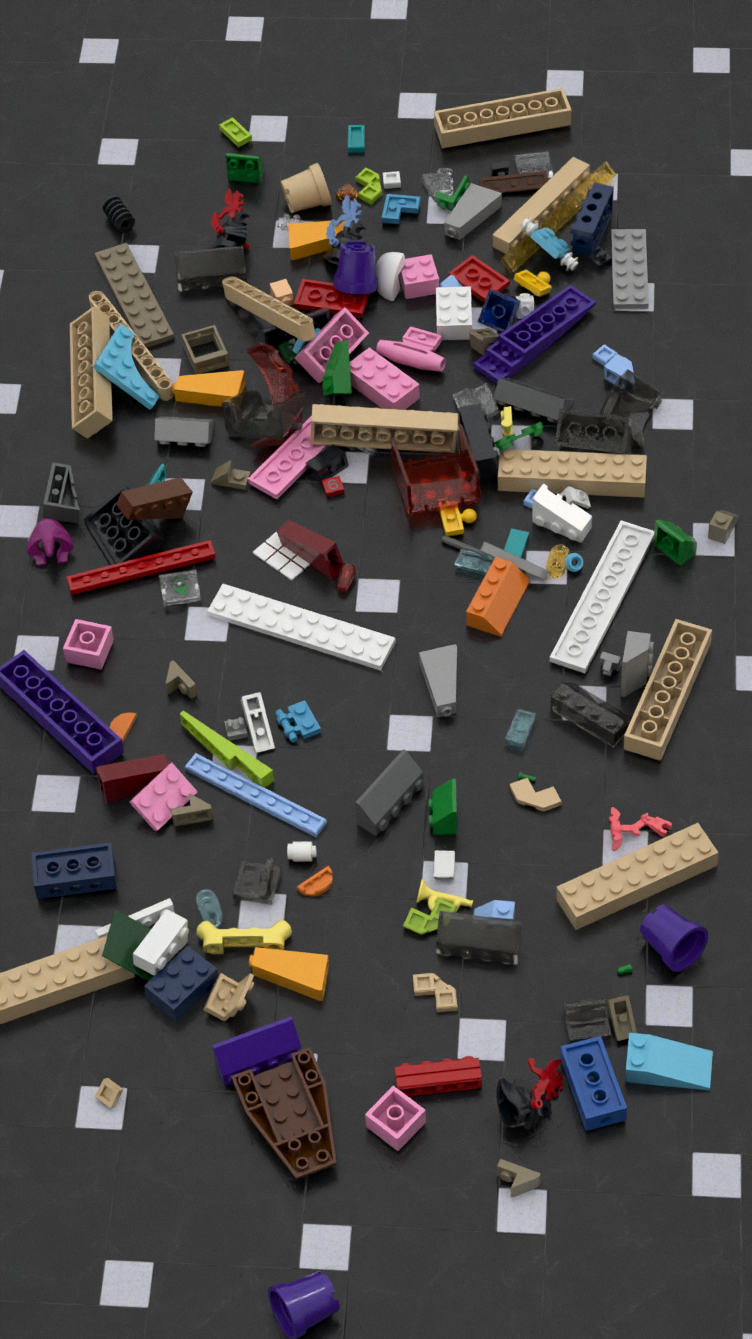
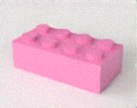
M343 308L300 351L295 359L320 383L323 381L334 344L348 340L350 354L369 332L346 308Z
M370 347L350 361L351 386L382 409L405 410L420 399L419 383Z

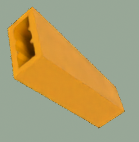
M330 221L288 224L290 260L330 250L332 245L329 243L330 240L326 235ZM343 221L338 226L334 225L336 234L343 231L346 221Z
M245 371L178 376L177 382L173 384L172 393L175 394V399L179 402L238 409L246 384Z
M255 947L254 955H250L249 967H252L254 976L313 999L323 1001L329 970L328 955Z

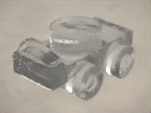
M284 214L283 218H279L277 226L281 230L289 231L288 224L303 223V220H299V215H294L293 219H290L289 214Z

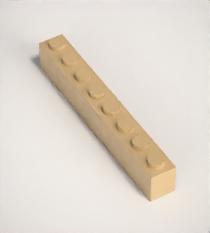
M572 157L493 234V247L507 255L516 251L529 238V236H526L527 232L525 230L521 232V223L526 218H533L532 223H538L539 228L544 221L549 219L554 211L559 209L561 204L567 201L574 192L578 191L584 182L588 181L590 178V165Z

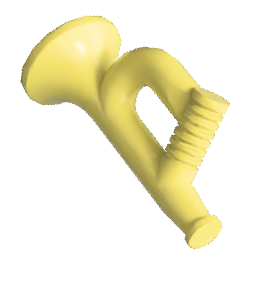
M423 879L421 880L416 903H419L429 898L428 906L432 911L439 897L457 906L454 915L460 905L471 908L473 900L432 890Z

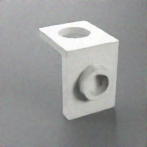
M568 486L560 494L563 497L566 496V503L569 505L575 503L587 509L591 507L588 494L582 490Z
M435 851L433 877L454 878L455 851Z

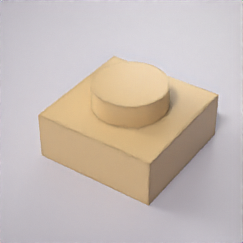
M105 1078L95 1097L109 1108H113L116 1106L124 1089L109 1078Z

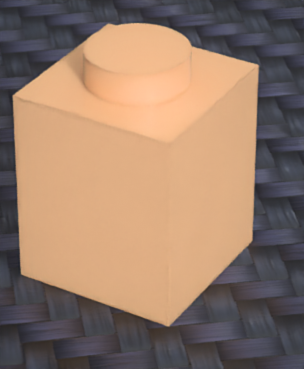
M286 279L270 283L271 297L288 306L294 305L293 292Z

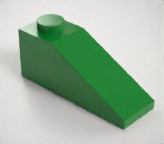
M348 340L334 344L323 376L322 387L324 396L352 394Z

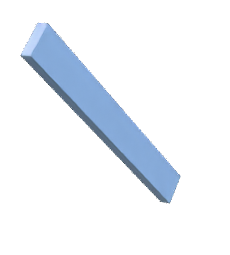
M197 753L194 754L185 766V771L314 837H317L327 824V819Z

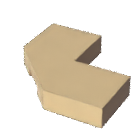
M528 778L509 784V788L519 804H527L543 812L561 806L562 801L554 786L535 793Z
M434 973L413 975L415 996L435 995L437 1012L458 1011L456 989L444 983Z

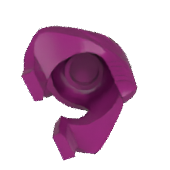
M46 518L39 521L30 534L26 551L27 554L34 557L37 566L46 565L45 553L39 548L38 543H43L46 555L51 557L54 551L55 540L61 542V546L57 551L58 563H68L67 557L74 548V544L67 530L57 520Z

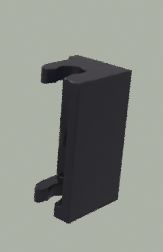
M334 444L306 462V467L312 470L309 475L321 485L322 480L332 478L349 466L346 452Z

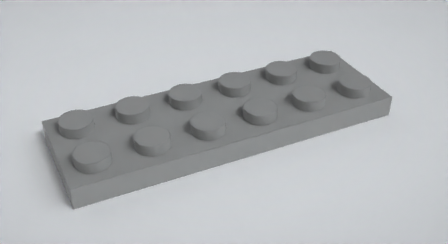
M611 229L613 309H648L646 229Z

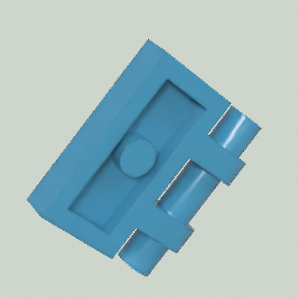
M305 700L287 707L288 714L283 713L282 709H278L275 712L276 720L279 725L283 726L285 736L292 743L298 740L297 735L301 734L303 739H307L321 733V727ZM294 722L296 726L293 727L290 723Z

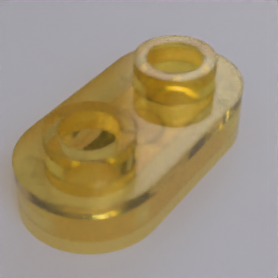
M559 544L551 549L546 564V570L550 571L548 574L550 577L558 578L565 573V559L570 553L567 546Z

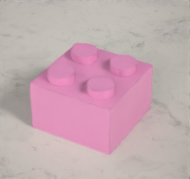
M432 254L405 259L406 263L399 273L405 299L436 294V287H439V277Z
M75 619L63 647L65 662L102 670L114 641L112 627Z
M392 1086L365 1114L366 1127L399 1151L426 1123V1110L395 1086Z

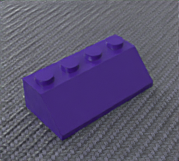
M291 1016L212 1045L215 1065L224 1086L234 1085L231 1076L251 1069L253 1075H257L291 1062V1054L302 1050Z

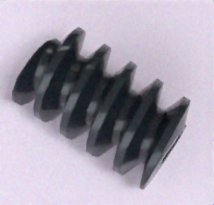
M111 196L105 200L102 207L103 212L115 229L119 232L131 230L135 225V218H133L118 196Z

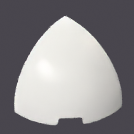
M385 253L379 258L375 266V276L378 279V293L390 301H394L401 290L398 275L406 263L403 253Z

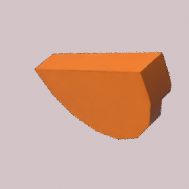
M123 713L115 717L111 722L109 728L122 739V743H124L132 728L137 714Z
M329 865L298 885L297 891L302 895L310 897L326 893L333 882L332 870Z

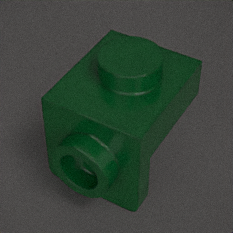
M294 338L277 347L287 366L292 363L293 365L299 364L295 359L298 354L292 351L296 343Z

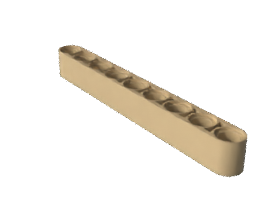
M228 277L222 281L225 296L233 303L302 341H309L316 337L312 318L236 277Z
M100 291L90 293V308L95 306L109 316L110 336L113 335L120 323L133 332L104 293ZM134 333L131 353L136 369L152 390L159 395L161 400L168 401L172 399L174 394L172 393L173 383L171 378Z

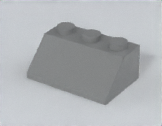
M162 416L155 419L154 440H159V444H170V441L177 442V445H188V442L195 443V446L205 447L206 444L211 443L215 420Z
M627 632L622 661L621 697H625L647 683V677H650L652 674L654 642H650L651 634Z

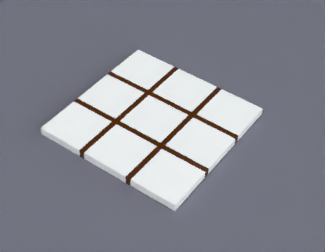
M277 532L253 551L255 556L291 581L310 566L308 562L281 545Z

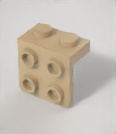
M222 973L219 974L203 1010L224 1022L229 1017H234L237 1011H241L247 1000L244 998L254 985V982H252L254 975L250 973L238 983Z

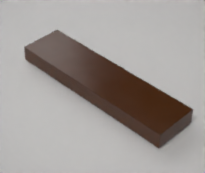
M546 171L479 178V185L481 187L500 193L537 190L548 182Z

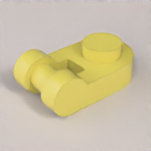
M511 406L504 407V411H501L503 437L513 435Z

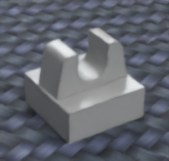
M602 651L600 662L601 666H603V674L611 676L613 670H620L622 665L621 657Z
M239 717L238 719L224 721L228 741L248 737L244 718Z

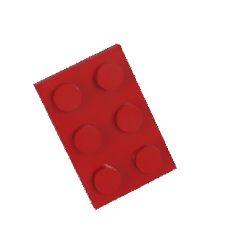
M473 255L448 273V277L453 275L462 287H471V294L485 304L510 286V280Z

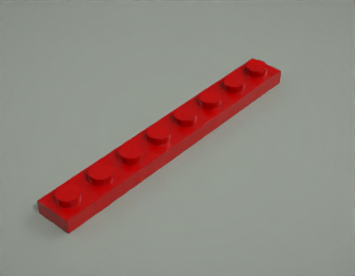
M211 540L70 575L67 576V582L71 595L215 559L216 556Z

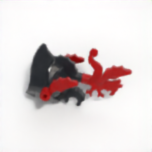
M228 188L224 200L227 207L222 210L221 214L214 212L211 218L212 228L218 234L216 235L217 240L209 249L220 255H241L243 249L248 250L250 244L246 242L247 228L245 226H247V223L244 222V219L250 217V215L242 211L244 208H239L241 205H244L245 201L242 200L240 202V198H243V195L238 191L233 193L232 196L231 189ZM229 213L227 222L220 226L219 219H222Z
M529 1058L530 1070L537 1074L540 1079L534 1086L528 1080L522 1078L515 1079L513 1084L507 1082L504 1078L499 1079L496 1091L497 1105L501 1119L508 1128L522 1126L529 1131L531 1127L534 1128L535 1124L538 1123V1118L552 1114V1105L547 1100L552 1101L550 1093H552L554 1098L559 1096V1093L555 1092V1088L559 1086V1090L563 1089L562 1079L564 1076H560L561 1073L557 1072V1068L562 1061L561 1059L551 1060L550 1063L546 1064L544 1071L534 1066V1058ZM544 1092H546V1101L540 1099ZM514 1117L517 1123L512 1122L509 1118Z

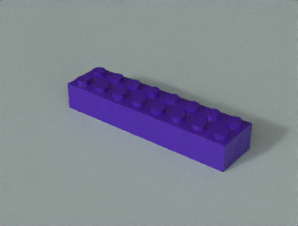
M25 650L0 667V688L94 775L97 773L96 767L108 765L124 753L122 739Z

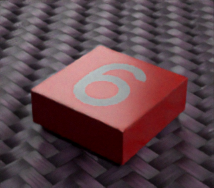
M340 476L322 480L327 497L344 493Z

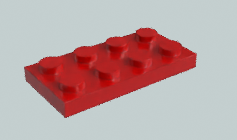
M302 279L294 301V308L309 311L328 308L330 314H337L343 308H346L354 317L362 318L370 293H345L335 289L333 283Z

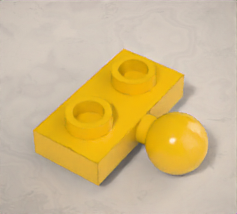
M528 270L516 273L514 276V281L530 290L536 296L540 297L551 291L552 286L548 284L550 282V275L547 272H540L535 276Z
M457 501L439 504V512L446 536L464 534L462 521L473 523L477 518V514L473 509H466L460 514Z

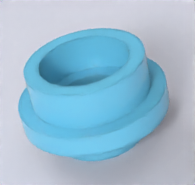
M571 553L565 559V566L569 571H579L583 566V559L579 554ZM572 559L575 560V565L571 564Z

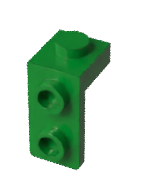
M468 176L463 177L454 196L437 192L435 196L437 206L443 210L453 211L470 185Z

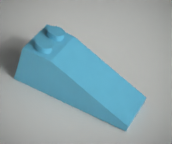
M629 1033L625 1082L710 1090L713 1051L654 1035Z

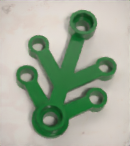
M539 422L522 429V434L518 436L513 434L497 440L495 446L499 451L513 446L512 442L527 435L530 438H534L543 434L542 428L544 427Z

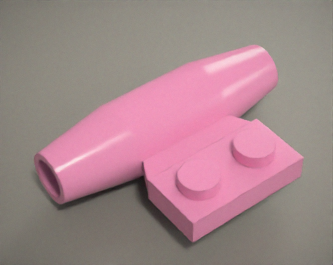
M411 326L403 336V342L379 340L376 347L378 354L396 363L420 370L442 372L446 364L444 357L434 353L442 342V335Z

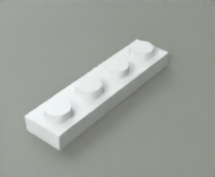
M169 898L128 917L147 927H151L160 919L166 909L175 913L174 906ZM111 924L95 930L97 939L108 935Z

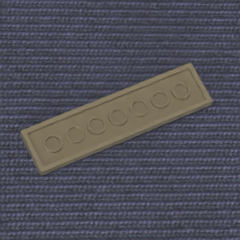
M124 243L96 252L95 258L127 322L145 347L148 348L174 339V333L128 244Z

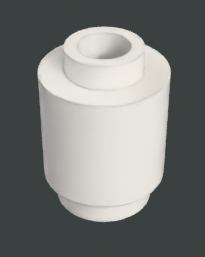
M293 842V844H288V860H293V862H312L313 858H316L317 849L316 846H313L312 842Z

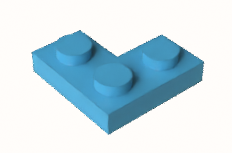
M387 194L382 213V223L399 224L401 212L418 213L421 202L420 197Z

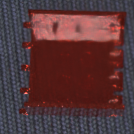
M462 424L458 425V453L447 455L445 451L442 452L443 456L429 458V455H426L425 459L413 462L411 459H407V463L402 462L394 438H390L391 466L408 514L412 513V516L426 514L425 510H428L429 513L442 511L445 505L446 509L461 507V503H464L466 506L478 503L477 500L481 499L479 469Z

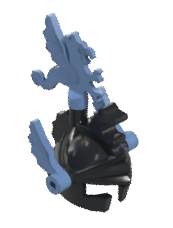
M348 195L345 196L342 202V209L345 214H342L337 221L332 219L326 233L332 246L323 255V258L337 265L339 263L341 244L346 245L348 241H361L360 239L363 236L359 233L361 230H366V227L358 223L360 219H356L357 216H361L362 211L359 210L356 213L358 207L361 208V204L356 199L350 202ZM343 221H346L343 231L336 234L334 225L338 226Z

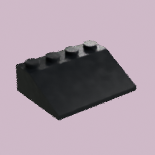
M125 484L83 519L111 565L152 555L167 543L153 519L128 520L116 504L121 491L130 490Z

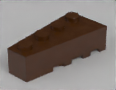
M180 477L121 491L116 505L128 520L183 518L193 491Z

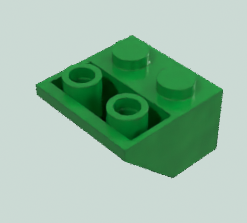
M226 153L228 180L261 183L265 170L264 157Z

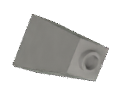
M471 183L444 222L445 235L461 240L502 206V193Z
M454 644L419 652L420 667L437 718L455 714L457 645Z

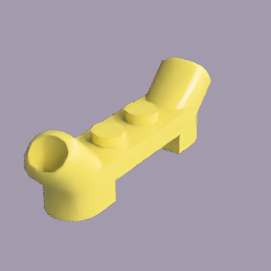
M279 920L269 929H217L211 922L203 921L197 927L196 935L203 941L204 952L224 954V947H264L267 949L284 950V941L292 935V929L285 920Z

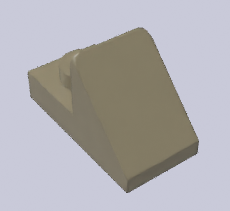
M489 328L470 330L471 348L485 355L489 345L498 341L499 334Z
M229 460L216 468L211 484L246 490L251 472L233 469L232 460Z
M174 660L171 661L166 679L167 694L179 688L183 694H187L191 699L197 696L195 682Z
M188 793L190 806H180L171 809L174 827L213 820L211 805Z
M629 995L609 999L608 1018L612 1020L616 1041L628 1039L629 1033H637Z
M500 1159L497 1165V1176L506 1182H513L511 1197L518 1196L540 1186L541 1173Z

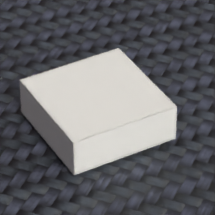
M399 171L383 173L384 189L401 187Z

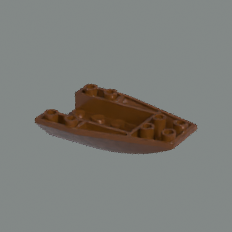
M311 1047L291 1054V1062L260 1074L253 1075L252 1070L249 1069L231 1076L247 1116L296 1179L337 1164L326 1082Z

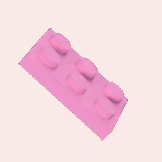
M170 763L130 801V804L152 829L157 831L172 817L171 809L184 806L189 801L188 793L195 795L197 790L176 766Z

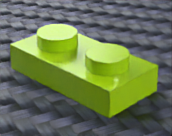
M233 117L219 124L220 130L238 147L252 140V135Z

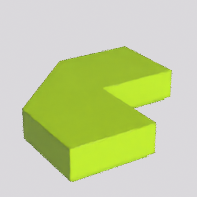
M365 168L355 177L356 182L366 186L358 193V198L372 205L382 196L379 174Z
M438 897L430 916L411 908L403 927L420 935L443 928L450 924L457 906Z

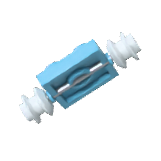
M526 218L520 225L522 227L521 232L525 230L527 237L530 236L555 259L560 258V266L566 265V271H573L578 265V257L572 258L573 253H569L571 249L567 247L568 244L564 240L558 239L554 231L549 228L537 230L538 223L533 224V218Z

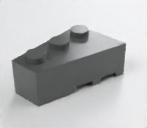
M52 462L43 503L42 518L79 524L80 509L74 488L71 465Z

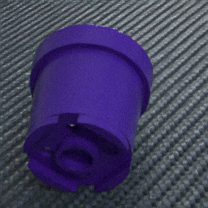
M348 241L346 245L341 244L338 269L333 280V287L335 289L351 294H368L378 289V279L375 276L374 245L370 244L369 247L366 246V242Z
M659 905L656 907L657 911L654 914L650 912L643 920L640 927V932L643 935L641 937L662 956L663 962L672 971L679 972L685 970L704 951L708 942V931L697 922H690L668 905Z
M320 1271L287 1284L279 1283L268 1288V1298L272 1312L280 1328L289 1339H298L306 1333L307 1329L338 1312L340 1309L338 1299L334 1300L332 1295L335 1289L325 1273H320Z

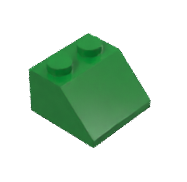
M655 521V547L680 566L696 554L697 542L692 536L687 535L679 526H675L670 521Z
M451 779L432 791L433 799H429V810H433V815H429V827H433V835L457 834L456 779Z

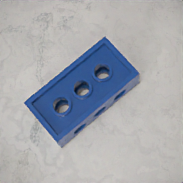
M601 1036L560 1046L561 1063L585 1131L626 1121L627 1106Z

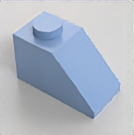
M616 354L604 366V379L634 394L635 376L632 362Z
M493 900L475 908L472 928L513 932L515 902Z

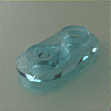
M208 889L200 891L196 896V902L202 920L209 921L216 927L223 920L216 894Z

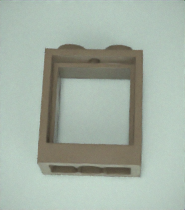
M215 325L181 334L183 348L195 375L229 366L228 353ZM214 341L217 352L194 357L191 347Z

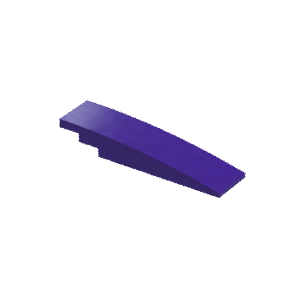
M569 285L502 332L498 337V341L486 349V354L474 362L473 368L496 384L499 378L512 377L576 324L596 305V301L572 285Z

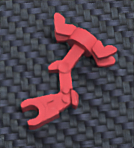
M612 807V816L609 817L611 822L610 833L614 842L612 843V850H617L622 844L621 839L623 836L620 833H632L635 836H640L639 830L647 825L661 837H666L667 831L662 828L671 830L672 823L659 817H650L646 813L635 824L620 825L619 818L621 814Z

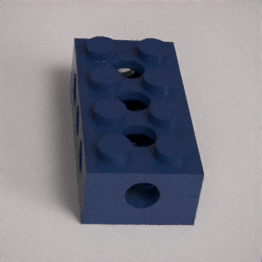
M594 182L592 188L588 189L587 199L583 200L581 212L577 213L576 223H573L571 227V234L573 236L570 246H573V254L588 257L597 248L613 212L614 187Z
M111 842L31 853L34 889L37 899L117 889L114 853Z

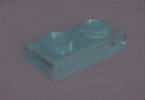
M461 549L455 562V568L486 575L495 557Z
M517 709L505 738V743L524 748L535 722L536 713Z

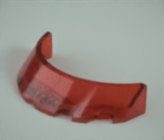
M259 342L249 347L247 353L260 368L270 391L272 402L271 418L300 423L302 417V398L299 385L294 382L291 375L293 374L291 367L284 363L277 354L279 351L271 345ZM269 425L265 435L260 440L251 443V448L281 445L296 432V429Z

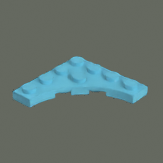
M120 323L93 368L151 410L159 395L147 385L137 371L131 353L134 333Z

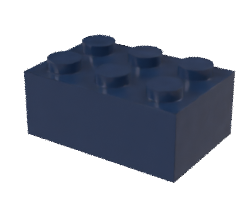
M187 946L144 986L146 998L177 1022L213 988L218 977L217 968Z

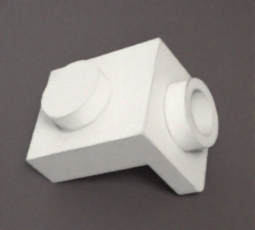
M523 293L516 296L518 319H522L534 311V298L530 294Z

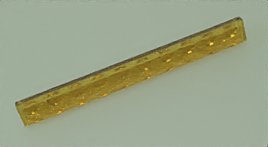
M603 162L539 222L537 230L549 228L556 233L581 209L583 200L587 199L588 189L592 188L594 182L606 185L616 175L608 162ZM525 236L500 260L508 272L513 273L541 246L530 236Z

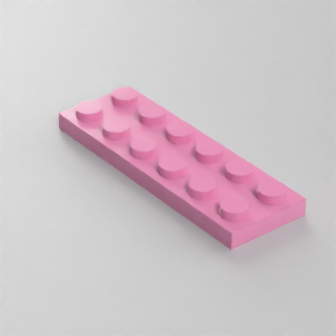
M312 416L302 425L301 430H297L248 478L249 484L278 499L308 469L306 462L331 446L310 444Z

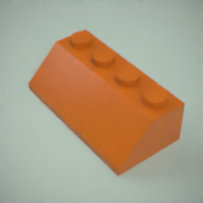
M495 557L466 611V625L502 637L530 583V579L513 562Z

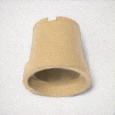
M318 163L309 166V169L281 181V187L291 213L320 205L322 207L332 205L330 193Z

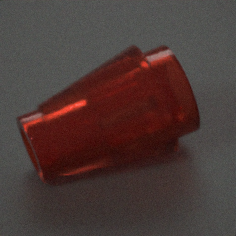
M342 563L338 568L337 589L339 591H348L356 575L354 565Z

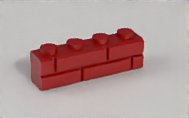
M465 1056L461 1060L446 1058L441 1060V1062L435 1063L423 1061L417 1065L403 1063L399 1067H395L397 1089L406 1096L482 1088L479 1058Z

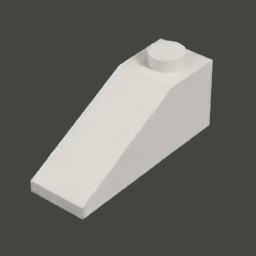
M261 692L242 696L241 704L255 752L259 753L275 749Z

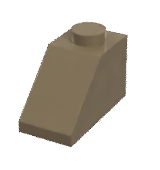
M724 510L716 511L709 523L708 538L726 544L739 520V515Z

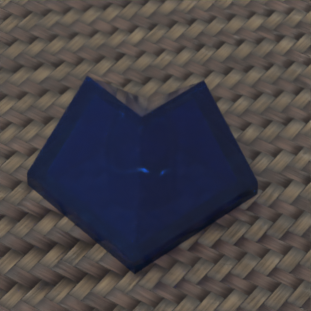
M489 289L477 322L504 332L513 325L521 301L512 295Z

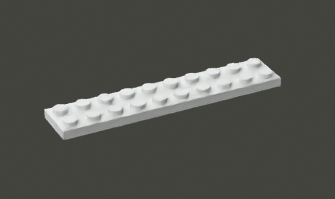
M620 521L550 656V662L586 673L654 540L655 531Z
M222 584L207 610V614L210 617L380 671L396 643L394 637L226 584Z

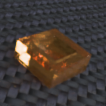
M347 183L336 191V196L344 201L345 196L348 195L351 202L358 198L359 191Z

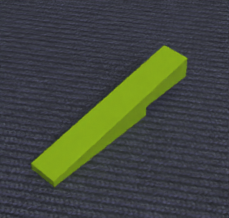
M185 711L180 713L181 725L228 769L233 770L235 767H238L254 783L264 788L274 782L273 770Z

